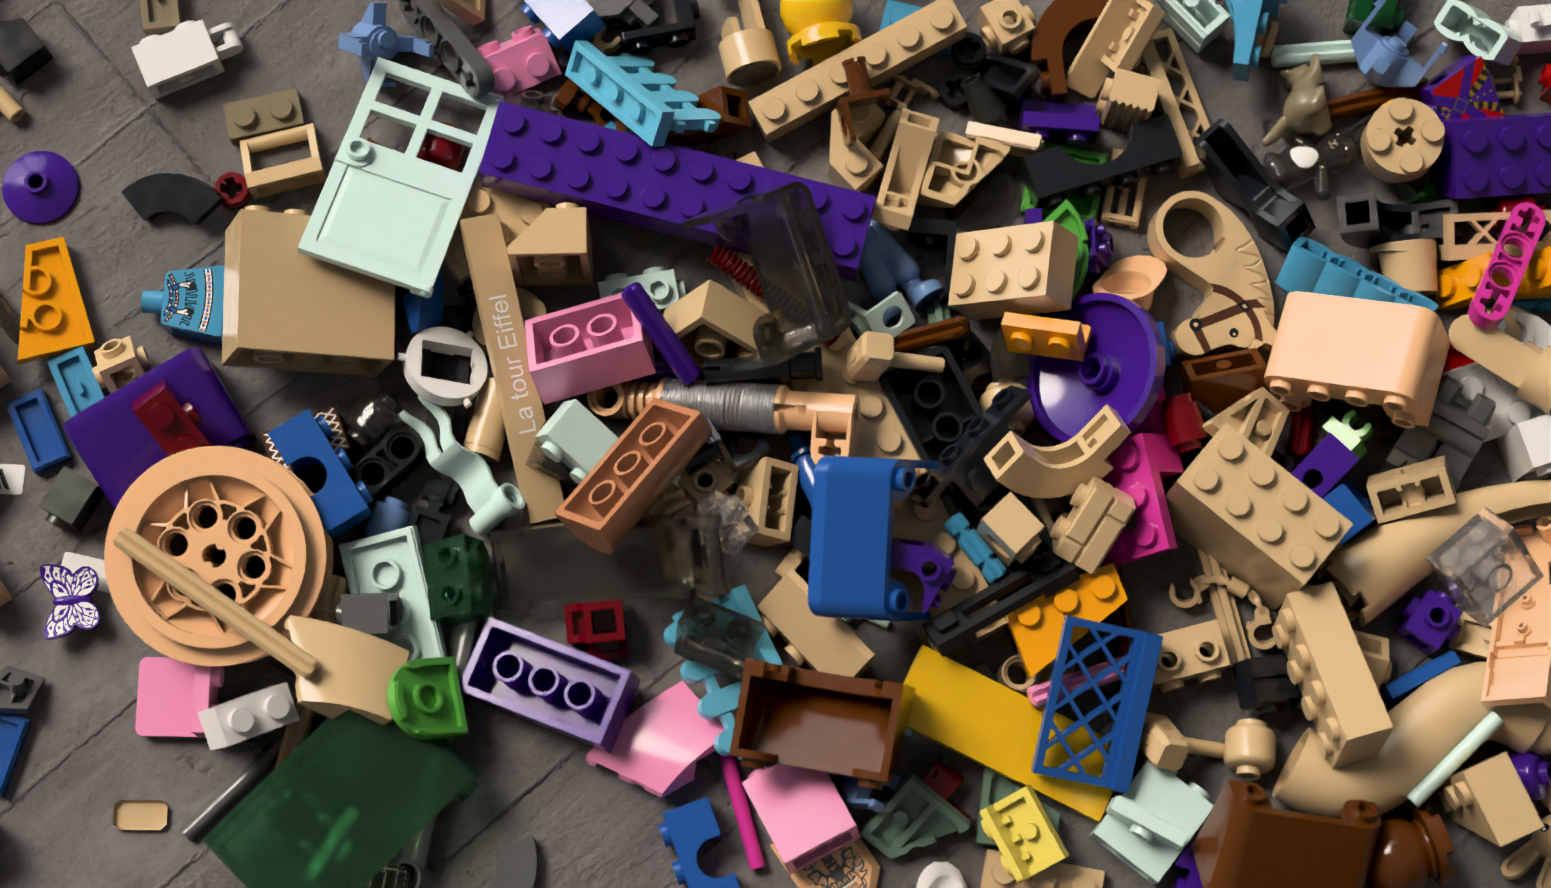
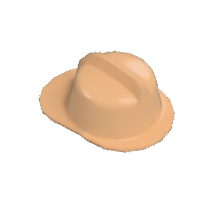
M1137 255L1116 261L1110 266V269L1105 271L1092 286L1093 293L1117 294L1134 301L1148 312L1152 305L1154 292L1167 274L1166 264L1152 256Z

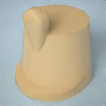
M1435 239L1395 241L1379 244L1369 249L1371 256L1379 258L1382 275L1394 280L1403 288L1424 296L1438 293L1437 241Z

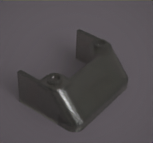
M792 182L722 204L682 221L684 229L715 223L717 232L727 242H737L745 239L769 313L760 316L753 327V338L758 352L732 364L733 372L777 365L843 333L849 327L851 321L850 307L812 193L805 184Z

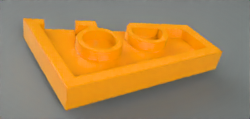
M64 237L26 245L18 365L58 356L82 345L86 349L95 347L94 337Z
M1114 563L1098 568L1095 574L1088 572L1079 575V580L1047 598L1042 595L1005 616L1029 680L1055 659L1065 615L1102 622L1128 600ZM1073 626L1070 643L1073 645L1088 633V628Z

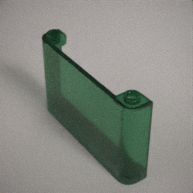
M347 710L334 719L328 717L215 826L203 842L247 888H363L448 803L453 802L457 798L462 802L466 801L480 787L476 780L481 774L447 739L419 740L406 734L396 724L393 717L392 721L383 726L356 712Z

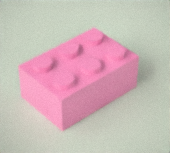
M622 293L525 320L529 373L544 405L656 373L652 340L622 299Z

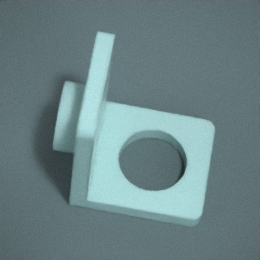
M895 291L868 311L849 301L844 304L851 318L849 323L858 337L866 331L888 333L894 338L915 323V318L902 293ZM891 306H897L901 311L899 322L893 327H886L883 323L884 312Z

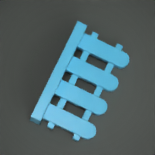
M575 40L565 75L651 147H664L670 130H673L675 133H684L685 130L714 132L718 128L721 115L716 111L697 108L699 98L695 94L687 91H675L674 88L677 82L675 78L663 73H653L655 63L652 60L642 56H631L629 53H621V56H606L588 41Z
M745 584L730 590L720 600L718 598L709 600L706 603L708 609L689 617H686L684 610L672 616L674 623L669 625L664 631V640L670 647L679 648L686 646L691 657L681 666L680 674L683 680L690 684L702 681L708 693L697 704L699 715L706 720L719 717L724 727V731L714 739L715 750L722 756H730L729 752L735 723L731 712L737 710L746 658L783 665ZM719 632L725 645L703 653L698 640ZM736 668L741 681L720 689L714 676Z

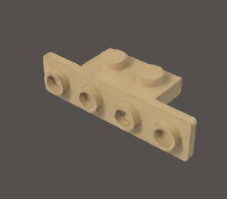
M1108 0L1065 75L1066 86L1093 99L1110 70L1116 72L1117 68L1131 71L1136 68L1149 39L1159 30L1165 11L1151 0Z

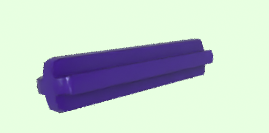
M635 282L627 286L621 294L622 299L683 385L694 382L699 377L700 369L641 283Z

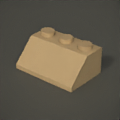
M559 203L556 205V208H546L507 247V255L517 286L593 285L592 236L586 207H579L576 203Z
M793 568L784 575L757 606V611L769 636L773 638L777 634L787 644L784 651L798 666L805 663L813 671L859 678L872 665L875 654L840 618L818 617L810 611L808 605V584Z

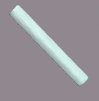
M1491 711L1406 797L1419 808L1504 721L1495 712Z

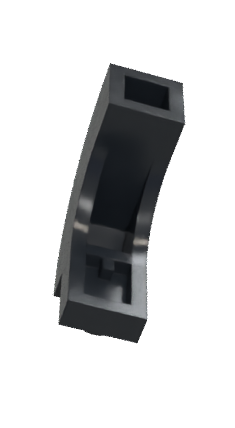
M1376 192L1336 197L1342 240L1351 246L1370 249L1379 244L1411 239H1435L1437 242H1443V214H1459L1457 199L1395 205L1380 202L1377 199ZM1454 222L1455 240L1462 239L1460 222Z

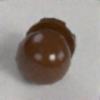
M1431 805L1414 809L1411 822L1401 818L1381 820L1382 823L1366 879V884L1369 888H1424L1430 878H1433L1439 886L1458 880V868L1456 866L1450 868L1446 854L1454 851L1453 845L1439 814L1430 816L1432 813Z

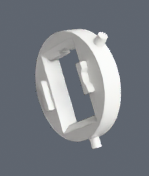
M431 327L415 335L408 345L405 354L399 352L397 354V360L403 361V372L410 387L419 396L431 403L441 406L464 404L465 408L472 405L470 400L480 391L488 372L486 357L480 346L472 339L474 333L469 330L465 334L450 327ZM422 348L436 353L471 357L470 367L472 373L470 375V384L421 376Z

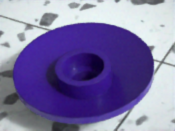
M49 151L30 152L18 158L8 168L2 183L3 199L8 209L17 218L30 224H48L59 220L74 206L79 193V180L73 166L61 155ZM35 179H43L41 187L31 188V183Z

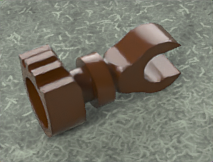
M568 78L554 98L552 106L561 112H566L573 104L577 107L576 111L583 115L586 112L593 119L595 125L602 127L607 125L608 123L603 121L600 115L609 111L596 100H593L589 94L580 92L581 88Z

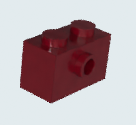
M162 380L132 402L133 412L168 456L192 448L213 446L211 439L198 424L203 420L200 414L189 401L183 405L165 380Z

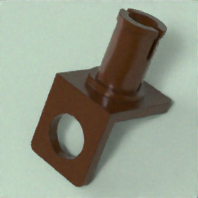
M865 56L857 57V61H854V58H850L842 62L850 94L840 98L836 105V110L846 148L852 147L856 141L850 109L886 102L892 94L891 88L872 89Z

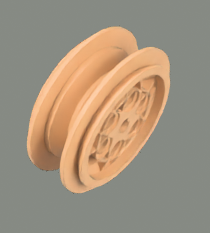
M204 446L192 448L159 461L140 475L128 488L118 503L108 527L104 551L105 573L111 597L120 615L132 631L156 651L184 663L211 667L249 663L269 656L270 654L114 546L113 541L123 527L130 528L217 590L224 584H231L236 591L234 602L291 641L290 630H285V619L290 615L314 619L317 614L314 606H319L326 578L328 575L333 574V540L323 527L320 515L311 499L314 493L296 474L292 473L282 464L260 454L236 447ZM212 506L217 512V521L213 527L205 529L199 522V515L204 508ZM250 517L256 523V532L253 537L244 540L239 536L237 527L242 519ZM182 534L188 541V548L183 555L177 557L171 552L170 542L174 536ZM216 548L226 552V559L222 565L212 560V554ZM259 556L264 560L266 567L263 575L254 579L247 572V563L252 557Z

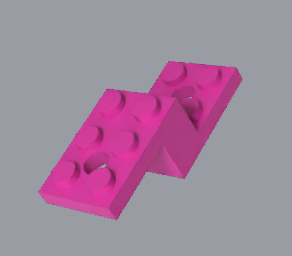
M1163 385L1157 401L1146 419L1107 457L1113 469L1101 480L1134 498L1136 507L1134 512L1137 516V525L1132 531L1125 525L1103 560V566L1114 563L1116 568L1178 548L1161 480L1184 473L1178 448H1170L1160 414L1163 411L1161 401L1166 399Z

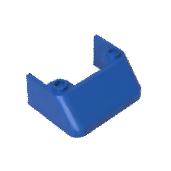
M826 455L819 459L814 471L808 581V605L810 611L815 616L882 621H923L931 619V612L924 614L922 611L908 610L910 596L905 585L901 581L890 580L894 500L906 499L911 494L916 485L915 468L939 469V461Z

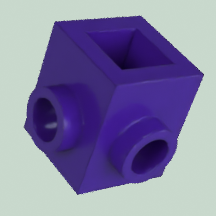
M1429 589L1420 597L1414 594L1401 612L1406 618L1396 634L1429 656L1436 652L1443 642L1448 645L1454 639L1461 628L1457 620L1463 611L1455 607V600L1442 591L1436 590L1433 592Z

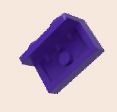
M1023 100L1020 109L1019 131L1042 135L1044 142L1056 140L1066 141V143L1071 145H1086L1094 143L1099 133L1100 116H1096V106L1091 104Z

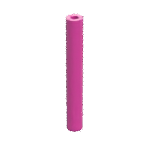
M718 755L750 870L763 868L766 865L735 756Z

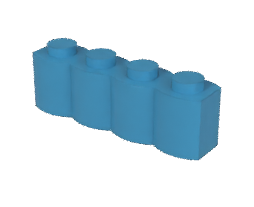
M1303 236L1299 237L1292 244L1275 282L1283 288V292L1286 295L1294 291L1416 305L1430 309L1435 313L1439 307L1438 304L1426 296L1403 288L1394 280L1379 273L1369 271L1360 263L1346 256L1336 254L1323 244Z

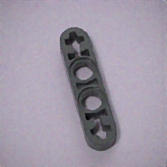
M398 0L404 17L422 39L434 44L435 55L470 96L476 97L494 89L495 78L491 67L438 3L433 0Z

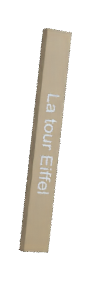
M499 213L462 219L458 223L519 490L525 499L523 509L526 523L528 525L555 519L557 516L554 513L563 504L564 499L555 461L543 453L541 450L543 444L535 438L537 433L546 424L539 392L529 373L526 332Z

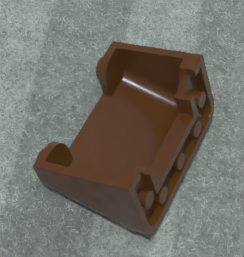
M746 658L729 755L742 757L740 764L742 766L764 769L765 762L767 761L859 777L858 786L882 790L883 782L891 783L913 705L915 688L902 683L880 682L873 679L837 675Z
M1228 779L1191 846L1203 888H1364L1382 823L1376 803L1365 800H1349L1340 811L1341 819L1273 809L1268 795L1260 785L1253 782Z

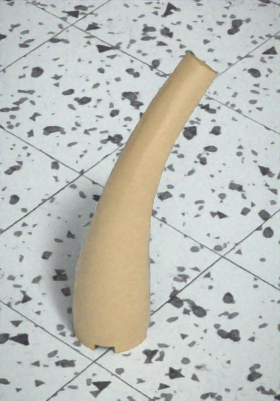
M1551 479L1498 484L1457 493L1456 503L1380 524L1377 523L1334 548L1313 574L1315 580L1324 577L1327 583L1332 581L1348 620L1352 622L1359 617V624L1361 627H1364L1443 562L1479 536L1523 520L1551 515Z

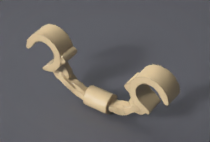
M1201 574L1195 578L1190 577L1194 595L1190 599L1183 600L1176 595L1175 585L1171 582L1169 588L1170 599L1172 603L1181 608H1190L1196 603L1200 604L1202 602L1201 591L1207 589L1210 583L1227 585L1225 590L1242 599L1245 595L1248 596L1249 600L1257 606L1254 611L1255 619L1246 622L1249 641L1254 647L1262 650L1270 649L1276 644L1274 637L1267 641H1261L1254 635V631L1258 626L1271 624L1272 618H1270L1269 609L1261 604L1260 596L1254 590L1249 589V584L1233 576L1229 579L1221 574L1211 577Z

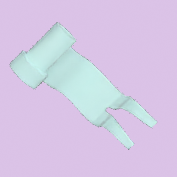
M418 396L421 403L432 412L438 421L440 445L443 453L438 448L435 433L428 425L411 416L405 410L400 412L398 416L420 434L424 441L425 454L429 464L440 473L453 478L460 485L468 505L475 513L469 520L471 528L478 535L486 536L506 517H513L524 508V496L517 487L510 483H503L499 487L493 479L486 461L479 454L461 446L452 434L451 419L442 406Z

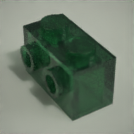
M460 534L423 544L430 620L454 627L485 619L488 616L492 617L491 603L493 601V592L488 582L487 565L489 563V554L484 541L466 534Z

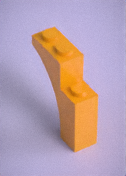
M1551 246L1533 252L1513 300L1551 298ZM1491 252L1438 271V293L1435 294L1436 304L1439 305L1437 310L1449 311L1470 305L1491 257ZM1510 255L1511 257H1515V258H1520V257H1522V256ZM1500 273L1491 275L1492 280L1498 286H1510V281L1505 275ZM1490 297L1487 303L1495 302L1496 299Z

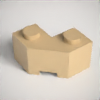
M876 104L850 109L856 141L852 147L846 148L835 108L831 113L828 178L838 187L866 193L881 180L883 164L864 145L876 136L884 126L885 113Z

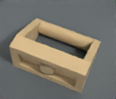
M314 123L239 141L247 187L254 199L323 183L327 180ZM309 140L312 157L255 171L251 153Z

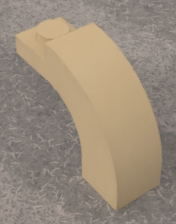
M903 108L871 220L879 222L882 227L890 230L904 229L909 231L939 118Z
M1106 404L1079 433L1062 444L1050 447L1035 446L1010 430L983 459L995 479L1013 492L1033 498L1062 497L1073 494L1081 483L1088 485L1093 476L1101 479L1113 469L1107 457L1122 444L1131 431L1118 412Z

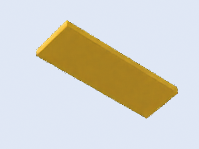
M924 645L920 646L903 683L915 688L913 705L907 724L909 729L1023 786L1031 784L1035 792L1095 822H1100L1113 793L1112 789L1031 772L1045 706L1033 707L1029 698L946 656L942 657L940 653ZM1054 712L1053 722L1060 732L1075 722ZM1083 726L1064 738L1074 755L1093 743ZM1052 729L1050 731L1049 739L1055 736ZM1093 731L1097 739L1103 737V735ZM1060 742L1046 750L1043 765L1057 768L1070 759ZM1108 742L1103 745L1105 751H1107ZM1097 749L1080 760L1079 763L1086 774L1101 777L1104 759ZM1075 765L1067 769L1070 771L1078 772Z

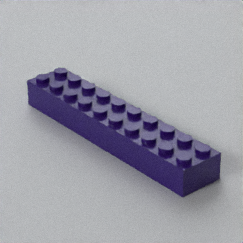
M499 101L478 172L482 187L552 205L576 203L579 207H586L587 214L717 247L723 244V248H728V250L854 282L856 281L876 202V196L669 143H665L664 147H651L637 135Z

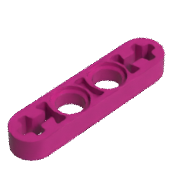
M1529 202L1516 205L1504 224L1468 308L1469 319L1481 329L1490 330L1498 327L1509 311L1545 226V214L1537 205ZM1523 218L1529 220V227L1524 234L1518 232ZM1512 244L1519 247L1523 256L1520 258L1511 257L1506 253L1504 245ZM1494 273L1505 275L1510 281V286H1498L1492 280L1491 275ZM1489 298L1496 299L1491 310L1492 314L1484 312Z

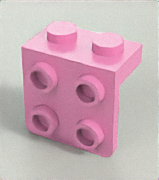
M170 657L143 658L139 664L135 725L137 734L143 737L206 738L197 712L221 704L218 703L219 687H223L224 666H199L184 663Z

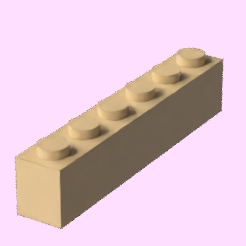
M936 0L749 101L750 112L767 143H770L835 108L841 97H846L850 94L844 67L842 66L843 61L854 58V61H857V57L865 56L871 86L874 87L965 38L967 25L953 0Z

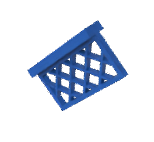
M1065 615L1031 772L1106 787L1113 791L1129 794L1162 645V636L1150 631L1136 630ZM1073 626L1088 628L1096 641L1078 654L1070 643ZM1096 630L1107 632L1108 634L1100 638ZM1118 635L1131 637L1128 654L1115 661L1105 644ZM1100 648L1110 666L1092 677L1083 664L1082 659ZM1069 651L1072 655V658L1066 661L1067 653ZM1077 663L1087 681L1068 693L1061 682L1063 672ZM1126 664L1123 674L1120 667ZM1115 671L1122 682L1120 692L1106 700L1096 683ZM1092 687L1102 704L1083 716L1073 698ZM1060 690L1064 696L1057 700ZM1068 702L1079 720L1060 732L1053 722L1054 712ZM1117 703L1116 711L1114 713L1111 706ZM1106 710L1113 720L1112 729L1109 733L1097 739L1087 722ZM1083 726L1093 743L1074 755L1064 738ZM1052 729L1055 736L1049 739L1050 731ZM1060 742L1070 759L1057 768L1043 765L1046 750ZM1108 742L1107 751H1105L1103 745ZM1097 749L1104 759L1101 777L1086 774L1079 763L1080 760ZM1075 765L1078 772L1070 771L1067 769Z

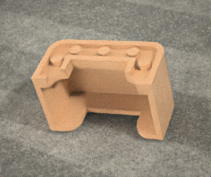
M1294 291L1287 295L1263 379L1270 393L1292 412H1299L1302 408L1309 407L1312 399L1329 401L1330 398L1345 400L1347 403L1359 407L1368 406V403L1382 405L1385 413L1392 418V423L1403 428H1413L1415 425L1428 427L1447 358L1450 339L1438 314L1425 307Z

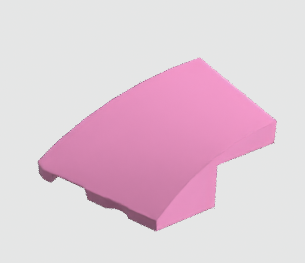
M682 680L647 702L624 720L611 754L594 747L586 755V761L591 766L595 767L599 764L617 772L619 779L630 784H638L645 791L664 798L694 780L696 762L716 751L714 739L724 731V727L716 718L706 720L699 715L697 711L699 699Z

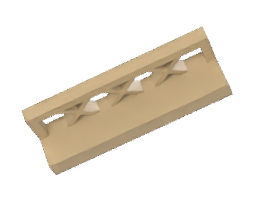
M1170 27L1158 31L1155 35L1151 36L1142 51V58L1137 65L1139 74L1161 79L1154 113L1156 117L1167 113L1169 115L1183 153L1176 167L1179 178L1182 179L1206 171L1203 163L1199 161L1192 140L1195 141L1200 136V134L1196 133L1199 127L1203 134L1210 127L1173 29ZM1166 40L1171 53L1167 63L1160 60L1154 43ZM1172 60L1174 61L1176 68L1170 66ZM1166 73L1181 79L1184 89L1180 97L1173 94ZM1185 94H1187L1189 102L1183 99ZM1179 106L1194 113L1197 123L1193 131L1187 129Z
M1542 210L1546 217L1545 223L1551 228V210ZM1511 212L1443 214V244L1437 245V260H1469L1488 252L1492 253L1497 241L1488 231L1498 220L1506 222ZM1526 219L1521 224L1518 232L1525 233L1524 230L1529 226V220ZM1467 221L1477 233L1468 243L1455 244L1454 222ZM1476 221H1487V222H1486V223L1484 224V226L1482 227V226L1479 225ZM1551 230L1542 240H1538L1534 252L1551 246ZM1482 237L1487 241L1485 243H1478ZM1512 244L1504 245L1508 255L1523 256L1519 247Z

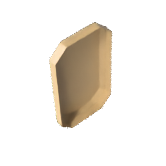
M119 800L114 805L113 824L118 830H162L167 825L168 806L163 800Z

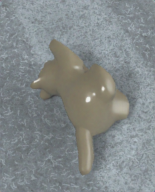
M1313 54L1310 57V66L1303 64L1290 71L1282 70L1280 72V75L1287 80L1283 84L1284 89L1291 92L1285 101L1282 117L1263 138L1262 145L1269 146L1277 142L1287 130H1291L1299 135L1313 134L1318 137H1322L1330 132L1332 121L1326 101L1325 80L1322 74L1319 54Z

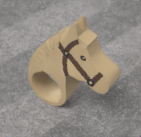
M1184 191L1173 195L1153 215L1147 231L1148 245L1152 255L1164 262L1169 271L1199 290L1204 296L1202 304L1195 310L1192 318L1183 321L1168 337V339L1173 341L1175 358L1186 361L1201 358L1216 351L1226 350L1235 352L1251 348H1260L1271 353L1277 333L1273 327V296L1263 260L1251 235L1235 214L1212 196L1199 191ZM1177 208H1189L1201 213L1211 224L1214 233L1213 246L1216 249H1212L1210 254L1198 258L1186 257L1176 252L1168 244L1164 235L1163 222L1166 213Z

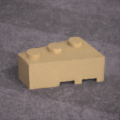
M1507 752L1480 761L1452 774L1433 793L1435 802L1442 813H1448L1451 820L1499 847L1544 827Z

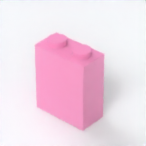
M777 763L770 768L765 766L764 769H756L748 776L747 780L742 782L748 797L790 875L861 838L852 816L827 772Z

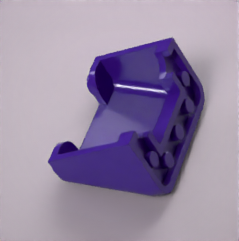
M195 347L183 351L75 414L64 423L63 429L114 510L125 492L140 475L159 461L169 457L132 410V402L162 380H165L183 405L189 401L203 419L198 424L211 439L213 446H228L248 450L251 447L250 443L257 439L212 362L201 348Z

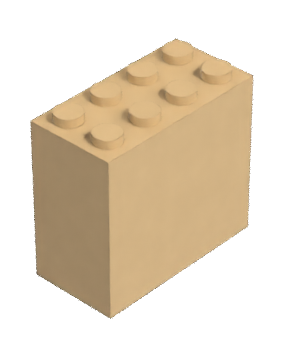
M250 205L245 207V209H240L225 230L222 366L376 377L394 360L395 284L298 253L299 243L311 217L305 210L288 209L284 213L269 212L268 207L261 205Z
M1227 422L1222 425L1165 495L1173 530L1193 547L1198 548L1206 555L1212 556L1227 571L1230 577L1233 576L1249 584V589L1254 590L1260 596L1261 602L1273 611L1284 602L1288 593L1298 591L1307 583L1353 525L1352 522Z

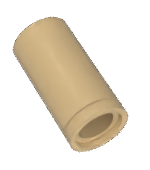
M486 377L476 400L463 447L479 454L486 462L498 463L507 435L494 378Z

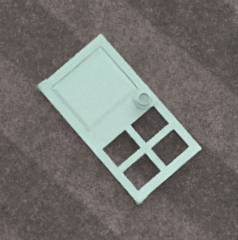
M378 57L299 243L297 252L410 289V293L430 298L481 165L499 101L507 102V99L493 92L472 97L458 83ZM385 77L430 92L420 116L376 101ZM442 96L486 111L477 135L432 120ZM370 114L415 129L405 154L360 138ZM427 133L472 148L462 173L417 158Z

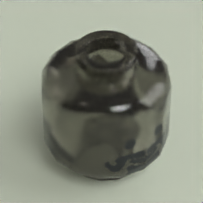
M383 392L378 397L369 393L363 394L345 417V424L349 428L345 433L364 448L371 451L373 447H377L390 434L398 431L402 426V419L396 412L400 405Z

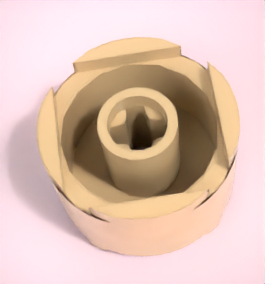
M1396 98L1384 104L1373 114L1360 139L1361 152L1366 168L1375 177L1388 183L1408 182L1420 178L1430 169L1442 151L1445 127L1437 114L1422 102L1406 98ZM1401 136L1407 139L1403 147L1396 144Z

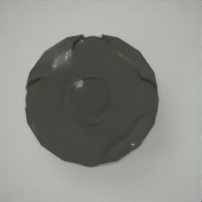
M997 165L954 208H942L946 217L950 221H957L956 227L966 232L1000 228L1010 218L1015 207L1016 186L1011 174Z

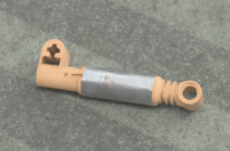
M671 377L662 378L659 382H653L652 384L651 382L626 381L604 389L591 391L587 394L588 404L593 412L615 420L630 418L635 420L653 398H657L700 411L704 417H709L715 429L719 431L729 430L730 432L733 430L734 432L742 431L745 433L760 432V434H784L788 430L812 431L810 451L811 458L815 464H817L820 458L827 455L828 449H834L835 446L841 448V454L836 456L857 457L861 404L860 397L855 394L791 391L787 385H773L769 383L754 384V382L737 383L735 381L705 384V379H696L688 385H683L678 378ZM615 389L618 395L617 402L613 407L607 408L605 397L609 391ZM824 433H847L846 440L834 439L832 441L824 439Z

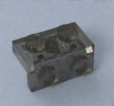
M694 596L677 622L674 653L689 661L700 663L727 676L742 680L746 658L754 659L755 645L765 631V624L701 597Z

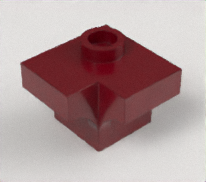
M623 598L564 604L567 644L587 643L588 654L602 660L629 657Z

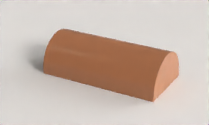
M653 398L554 514L574 535L587 545L604 554H611L712 436V428L700 411Z

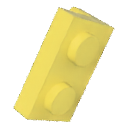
M1031 784L980 811L983 818L981 825L986 836L991 841L996 842L1002 853L1000 859L1003 868L1009 876L1015 877L1018 883L1070 856Z

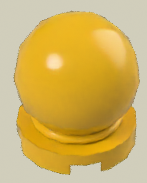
M780 0V18L785 30L792 35L787 41L789 60L793 64L799 65L801 59H812L813 66H816L862 41L860 28L850 23L853 18V0Z

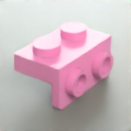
M526 26L511 33L513 39L501 44L495 40L477 48V51L487 61L494 74L495 87L490 92L505 98L562 74L549 42L540 28L533 29L532 26Z

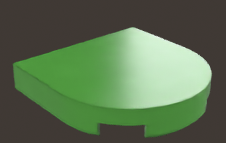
M455 656L415 659L402 665L393 673L387 688L388 707L394 721L406 734L419 740L461 738L469 734Z

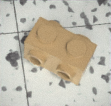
M1217 619L1158 634L1163 637L1152 689L1160 687L1161 693H1167L1185 687L1184 680L1198 677L1199 683H1205L1222 677L1221 671L1229 667L1231 663ZM1200 650L1205 652L1206 657L1200 653ZM1162 660H1165L1169 667L1164 666Z

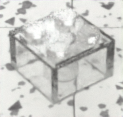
M1486 506L1426 558L1450 596L1455 600L1456 605L1484 628L1544 577L1514 527Z

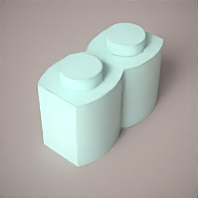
M1447 0L1434 20V25L1444 36L1465 44L1474 55L1482 56V59L1498 65L1509 66L1523 45L1521 37L1514 30L1492 21L1482 10L1459 0Z

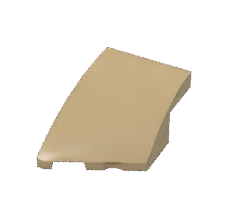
M939 129L938 134L936 133L916 205L954 208L1009 154L1011 146L977 136L975 141Z
M292 615L285 619V630H290L291 641L319 661L317 670L309 679L295 673V688L299 704L331 719L338 717L347 710H351L383 726L392 721V715L387 702V688L393 673L399 667L406 664L409 654L408 650L370 634L330 622Z

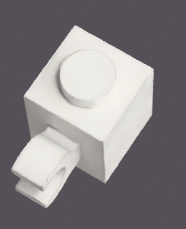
M1551 4L1517 7L1505 22V26L1514 30L1523 41V45L1516 55L1551 52Z

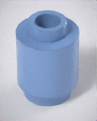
M389 496L385 497L384 502L375 501L372 509L373 515L369 517L363 536L367 538L405 528L411 515L410 512L406 511L408 504Z

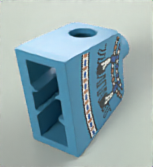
M225 265L167 272L165 275L164 291H143L141 298L142 312L161 314V325L167 333L222 345Z

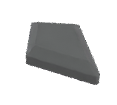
M7 665L0 672V713L28 714L45 683V677Z

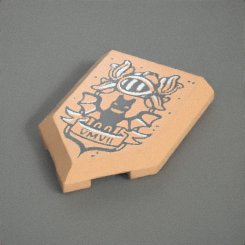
M859 838L790 875L798 888H877L880 866L862 839ZM772 843L770 847L772 848V850L774 851V853L776 854V856L788 872L778 851Z

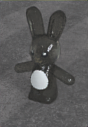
M1373 114L1364 117L1345 132H1332L1325 135L1316 145L1303 135L1287 130L1281 138L1291 145L1292 148L1283 153H1266L1263 159V167L1287 192L1314 179L1316 197L1321 201H1325L1331 196L1329 173L1342 175L1353 170L1359 164H1365L1361 147L1358 145H1360L1362 133Z

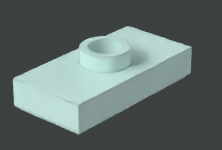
M1120 795L1112 798L1105 812L1131 825L1129 832L1147 842H1151L1155 838L1178 850L1184 846L1189 836L1187 831Z

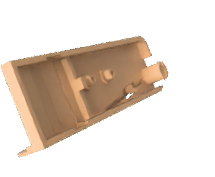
M1551 515L1542 516L1537 520L1539 526L1536 527L1538 530H1534L1532 524L1514 526L1507 532L1481 695V703L1484 707L1544 703L1545 706H1549L1551 709Z

